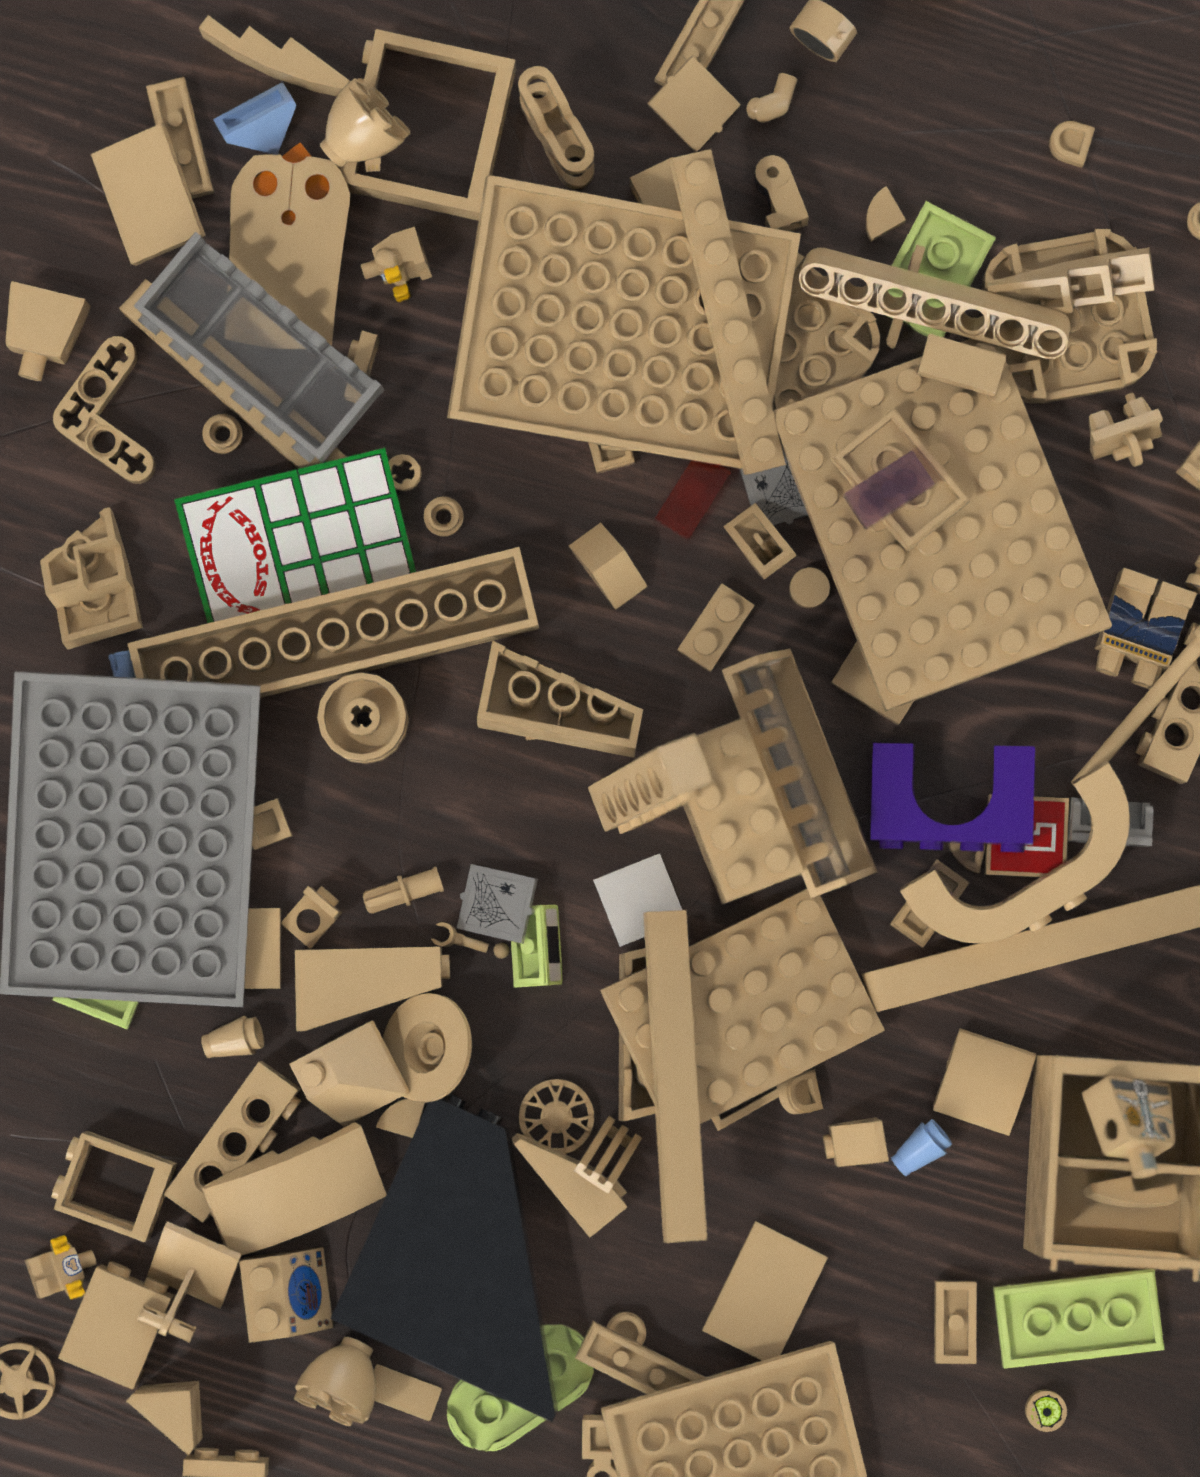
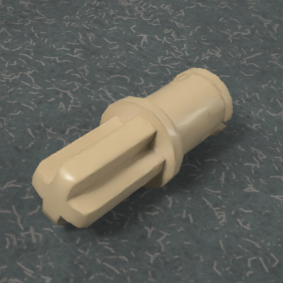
M434 867L431 870L403 879L401 875L397 876V881L365 891L363 893V900L367 911L373 914L403 903L410 906V901L439 891L443 892L444 888L437 867Z

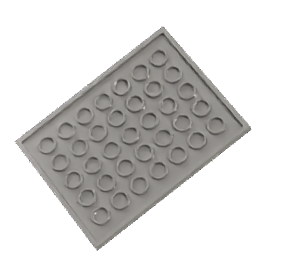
M28 671L15 672L0 994L243 1007L261 685Z

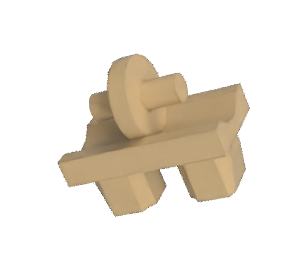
M1143 397L1128 401L1123 406L1126 420L1114 423L1109 411L1105 410L1089 416L1090 451L1094 460L1113 454L1115 461L1128 457L1133 467L1142 465L1143 458L1141 452L1153 449L1152 440L1161 437L1160 422L1163 421L1159 409L1151 410Z

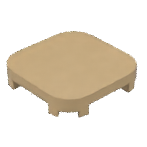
M1095 229L1091 233L1019 246L1016 243L1003 248L990 261L982 279V290L988 292L987 285L989 282L1023 272L1108 253L1135 250L1137 247H1133L1124 237L1110 232L1111 229ZM1145 292L1114 295V302L1074 306L1073 313L1065 314L1071 324L1068 348L1058 358L1045 359L1001 347L1004 355H1006V361L1022 401L1026 403H1048L1120 390L1135 384L1150 369L1153 359L1157 354V338L1154 339ZM1016 320L1003 322L1009 328H1019L1022 326ZM1047 330L1042 333L1049 339L1061 336L1054 330Z
M799 253L797 254L772 406L773 411L861 379L871 367L880 350V333L876 324L877 319L870 311L815 297L806 293L801 288L799 274L805 256ZM814 268L810 269L814 275L823 277V275H821Z

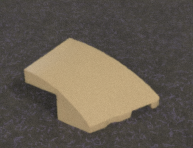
M110 507L99 512L100 518L82 533L77 530L67 538L63 546L54 549L40 560L45 593L57 609L62 643L67 650L143 628L128 560L114 513Z

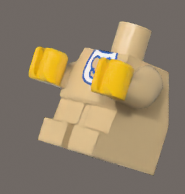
M415 227L388 236L372 248L375 260L361 264L365 279L380 275L384 284L393 283L396 285V287H393V293L397 302L411 297L407 281L411 278L420 277L421 280L432 277L422 242Z
M65 1235L50 1240L51 1251L25 1260L36 1296L39 1299L65 1290L70 1300L83 1296L85 1294V1290L82 1287L85 1278L83 1269L97 1265L92 1249L77 1254L75 1247H72L67 1242Z

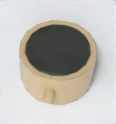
M809 0L789 27L792 34L805 47L831 62L838 61L857 34L855 26L843 14L820 0Z

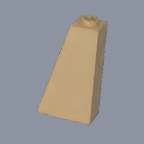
M442 947L295 950L296 1031H307L443 987V979H450V955H442Z

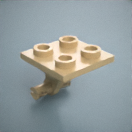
M167 1221L147 1276L166 1283L170 1287L177 1289L178 1292L166 1314L144 1304L137 1320L158 1328V1333L165 1337L169 1333L190 1343L197 1327L175 1318L184 1297L188 1294L221 1309L242 1254Z

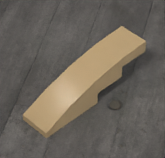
M209 15L199 26L204 39L236 60L275 79L313 92L338 96L340 91L350 81L292 37L280 49L250 26L241 38L237 37Z
M1150 247L1063 262L989 282L987 287L988 292L1068 314L1073 313L1074 306L1114 302V295L1153 291L1155 289V280Z

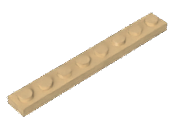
M708 149L669 159L743 473L748 475L786 465L712 151Z

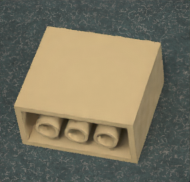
M744 718L695 736L713 782L701 787L703 795L690 800L683 807L721 905L804 873Z

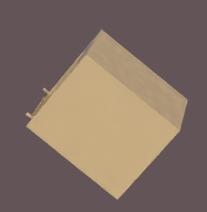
M1036 1055L1033 1073L1023 1248L1043 1259H1051L1050 1271H1057V1260L1074 1261V1264L1175 1271H1179V1268L1193 1269V1281H1199L1200 1066ZM1107 1076L1169 1084L1175 1142L1172 1147L1155 1157L1158 1172L1153 1176L1134 1178L1129 1158L1107 1156L1101 1149L1082 1093ZM1131 1176L1135 1192L1175 1184L1179 1201L1158 1207H1120L1084 1197L1083 1188L1092 1183Z

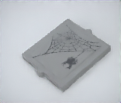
M784 452L786 465L744 475L743 469H740L750 506L756 503L773 526L784 522L787 525H791L793 520L808 516Z
M471 864L465 892L460 894L463 902L457 929L524 944L529 917L535 912L532 904L538 879Z

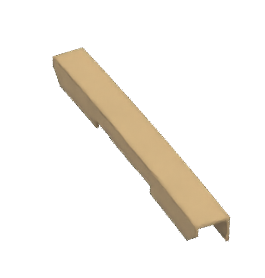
M916 245L909 263V271L918 273L925 247ZM893 318L886 340L890 348L894 349L896 347L904 320Z

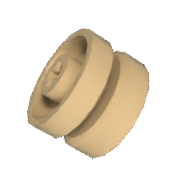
M361 672L343 676L329 686L320 700L317 716L321 736L329 747L348 761L362 764L383 761L396 752L406 737L409 723L406 704L394 686L378 675ZM362 712L369 713V718L372 721L367 727H364L363 724L359 726L357 723V717Z

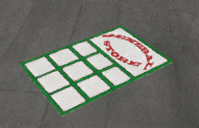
M385 448L174 499L207 623L416 572Z

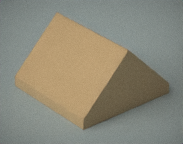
M199 1381L142 1385L128 1398L127 1402L187 1455L203 1439Z

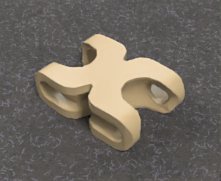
M542 66L528 68L522 73L518 81L522 112L534 134L541 141L545 153L561 182L572 189L585 187L594 177L593 146L580 122L572 114L569 103L553 74ZM533 79H541V80L545 81V82H536V83L530 84V85L528 86V84H529ZM543 95L544 97L536 99L533 96ZM573 157H578L581 159V161L572 162L569 161V159ZM583 173L581 176H577V177L571 176V175H577V174Z

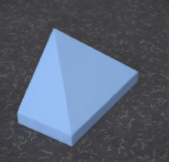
M282 82L213 120L226 143L278 155L296 104Z

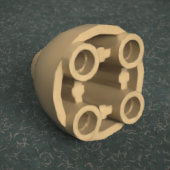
M354 78L340 91L332 105L326 125V138L320 143V147L331 161L339 167H343L347 162L373 160L388 154L404 142V139L410 135V130L403 121L396 116L392 117L385 109L389 102L380 91L374 87L368 91L359 80Z
M344 1337L340 1345L319 1355L307 1367L295 1386L297 1392L294 1399L310 1408H316L319 1405L331 1411L329 1417L340 1424L351 1426L353 1421L363 1424L371 1415L376 1396V1379L370 1359L373 1349L359 1340Z

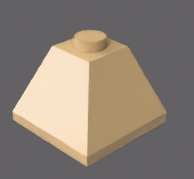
M373 1020L289 1064L307 1100L343 1127L410 1092Z

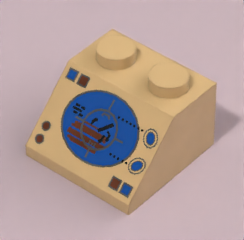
M324 1247L249 1256L239 1261L249 1343L288 1338L334 1327L333 1320L331 1319L332 1309Z

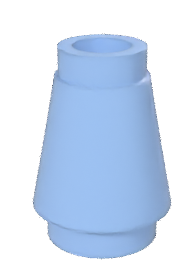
M931 1119L926 1124L921 1122L891 1159L900 1172L908 1176L911 1172L946 1155V1149L952 1145V1141L938 1123Z

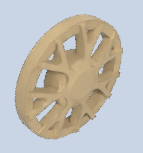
M550 1079L535 1085L525 1095L519 1110V1124L523 1135L532 1140L535 1139L529 1132L539 1124H542L548 1132L538 1142L542 1143L544 1140H547L548 1147L550 1148L552 1133H562L564 1147L552 1149L567 1154L579 1148L588 1139L594 1124V1110L588 1095L578 1085L563 1079ZM552 1086H559L558 1091L554 1092ZM563 1086L575 1091L568 1105L558 1100ZM549 1087L554 1101L544 1105L537 1092ZM577 1094H579L583 1100L575 1101ZM533 1096L537 1100L536 1103L529 1102ZM585 1103L588 1116L573 1118L571 1108ZM527 1105L541 1108V1119L525 1118ZM588 1119L587 1126L581 1124L582 1120ZM526 1122H532V1126L527 1129ZM571 1123H575L585 1130L578 1140L566 1131ZM568 1139L574 1142L573 1144L567 1146Z

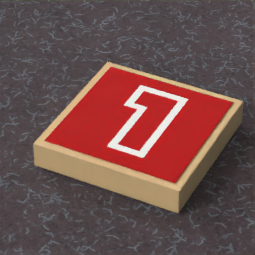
M992 794L988 795L987 806L991 800ZM1034 797L1033 845H1025L1024 853L1000 852L1001 845L986 844L984 875L1041 877L1066 862L1069 798Z

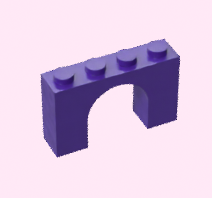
M873 743L870 839L872 841H879V849H903L904 842H919L920 850L942 851L944 850V843L960 844V851L983 852L984 844L1001 845L1000 852L1024 853L1025 845H1033L1035 746H994L993 793L988 806L977 818L968 823L945 825L927 817L917 804L914 793V744Z

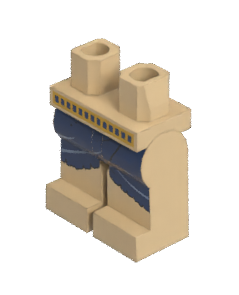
M1123 568L1117 573L1107 607V613L1113 626L1100 632L1094 648L1099 650L1096 671L1116 677L1119 674L1123 659L1137 664L1131 683L1150 689L1160 677L1161 672L1170 666L1180 633L1197 593L1164 581L1156 586L1158 579ZM1153 595L1146 618L1144 619L1150 598Z

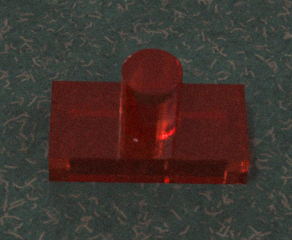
M691 460L656 515L655 520L689 541L731 472L721 465Z

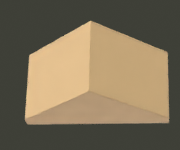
M756 503L723 526L758 575L763 579L769 577L797 556Z
M601 522L569 545V548L615 610L648 587L624 548Z

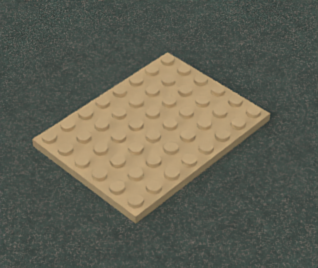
M486 176L447 418L743 469L682 212L497 176ZM728 220L771 405L773 406L801 234Z
M975 339L961 342L1004 355L1001 346ZM919 357L773 411L781 447L885 712L1110 629L1113 626L1006 360L995 397L917 375L922 358ZM893 407L971 499L966 506L908 552L830 460L832 455Z

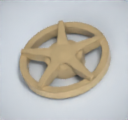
M21 1342L10 1343L0 1347V1354L14 1349L30 1352L22 1364L9 1366L0 1358V1371L3 1373L1 1376L0 1394L5 1392L8 1396L13 1397L17 1412H10L0 1407V1416L15 1420L29 1418L39 1413L51 1400L56 1386L55 1369L49 1357L38 1347ZM34 1355L44 1363L48 1372L49 1384L35 1380L34 1374L30 1369ZM32 1389L47 1390L44 1399L38 1406L24 1412V1396Z

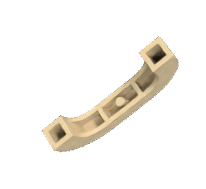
M1105 761L1072 782L1087 805L1091 818L1089 838L1081 851L1074 857L1004 900L988 906L971 905L958 899L948 889L936 868L933 867L900 888V892L910 908L922 922L943 936L967 943H990L1011 937L1027 927L1030 928L1031 932H1034L1052 921L1050 913L1062 906L1068 911L1087 899L1084 893L1100 883L1117 864L1125 848L1129 833L1130 815L1127 797L1122 784L1110 764Z

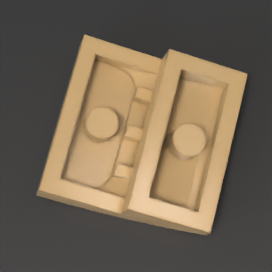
M959 1028L946 1064L945 1074L933 1103V1111L1009 1136L1031 1075L1036 1053Z
M1131 1176L1092 1183L1083 1188L1084 1197L1120 1207H1158L1179 1201L1175 1184L1135 1192Z

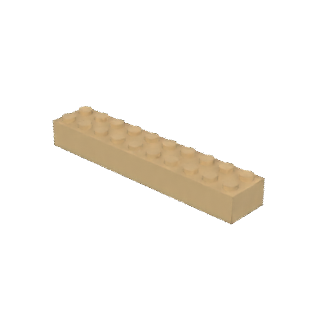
M517 547L127 644L136 678L261 685L260 698L339 679L351 674L364 673L538 630L539 624L520 548Z

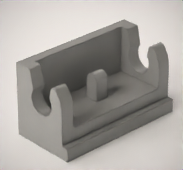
M1070 797L1067 842L1086 843L1091 829L1088 807L1082 798ZM1128 802L1130 822L1125 846H1152L1153 806H1150V803Z

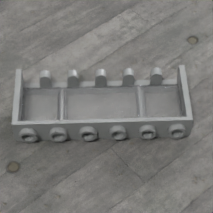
M197 232L191 236L134 305L142 314L138 321L156 336L161 330L173 339L168 345L186 361L191 356L196 358L204 365L199 372L216 386H219L222 381L234 390L230 397L246 411L249 412L254 406L265 415L261 423L275 435L280 437L285 432L296 442L292 448L309 463L315 457L324 463L372 403L384 392V388L379 382L372 380L347 356H343L318 332L313 331L298 319L285 305H281L270 296L261 285L247 277L223 254H219Z

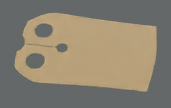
M255 155L241 169L231 188L229 260L247 277L261 285L281 305H285L304 324L324 337L332 346L340 267L350 206L348 185L342 172L331 160L306 156L300 162L291 163L284 160L281 155ZM261 171H270L277 178V188L269 196L259 195L253 186L255 176ZM315 174L326 177L330 187L328 194L319 200L311 199L305 191L306 181ZM287 210L295 213L296 219L291 225H286L282 222V214ZM228 285L229 292L232 289V287ZM244 297L226 316V340L273 349H306Z

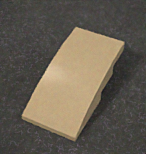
M356 1122L321 1140L313 1136L280 1154L272 1150L202 1186L223 1244L242 1255L313 1231L352 1214L387 1195L362 1126Z

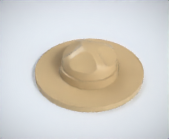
M426 993L408 999L394 1012L384 1032L383 1040L410 1090L403 1097L416 1102L439 1100L452 1092L465 1075L471 1057V1031L465 1014L449 998L438 994Z

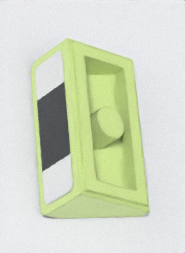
M532 906L535 912L529 917L524 944L511 941L514 987L561 985L563 976L558 906Z

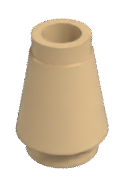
M242 1016L209 1032V1034L202 1035L201 1038L202 1047L207 1058L254 1055L257 1049L264 1047L263 1031L256 1017L247 1018Z

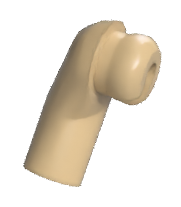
M780 73L773 93L760 97V99L754 97L748 102L746 108L748 116L751 119H757L759 122H769L783 116L789 109L797 78Z

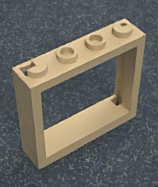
M376 29L373 41L367 40L363 51L362 63L368 64L365 78L357 79L368 91L372 87L377 89L386 49L493 72L496 75L468 198L357 174L360 162H347L343 167L337 165L344 176L349 192L479 221L485 178L493 174L516 73V61L510 58Z

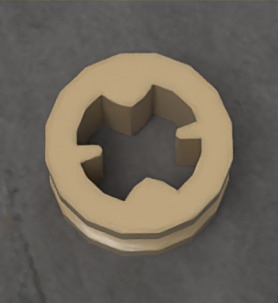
M396 455L389 460L391 474L395 466L402 467L404 462L412 465L409 468L410 471H415L412 480L405 479L402 484L394 481L397 478L396 474L392 475L395 489L399 491L412 490L421 480L422 472L420 465L409 455Z

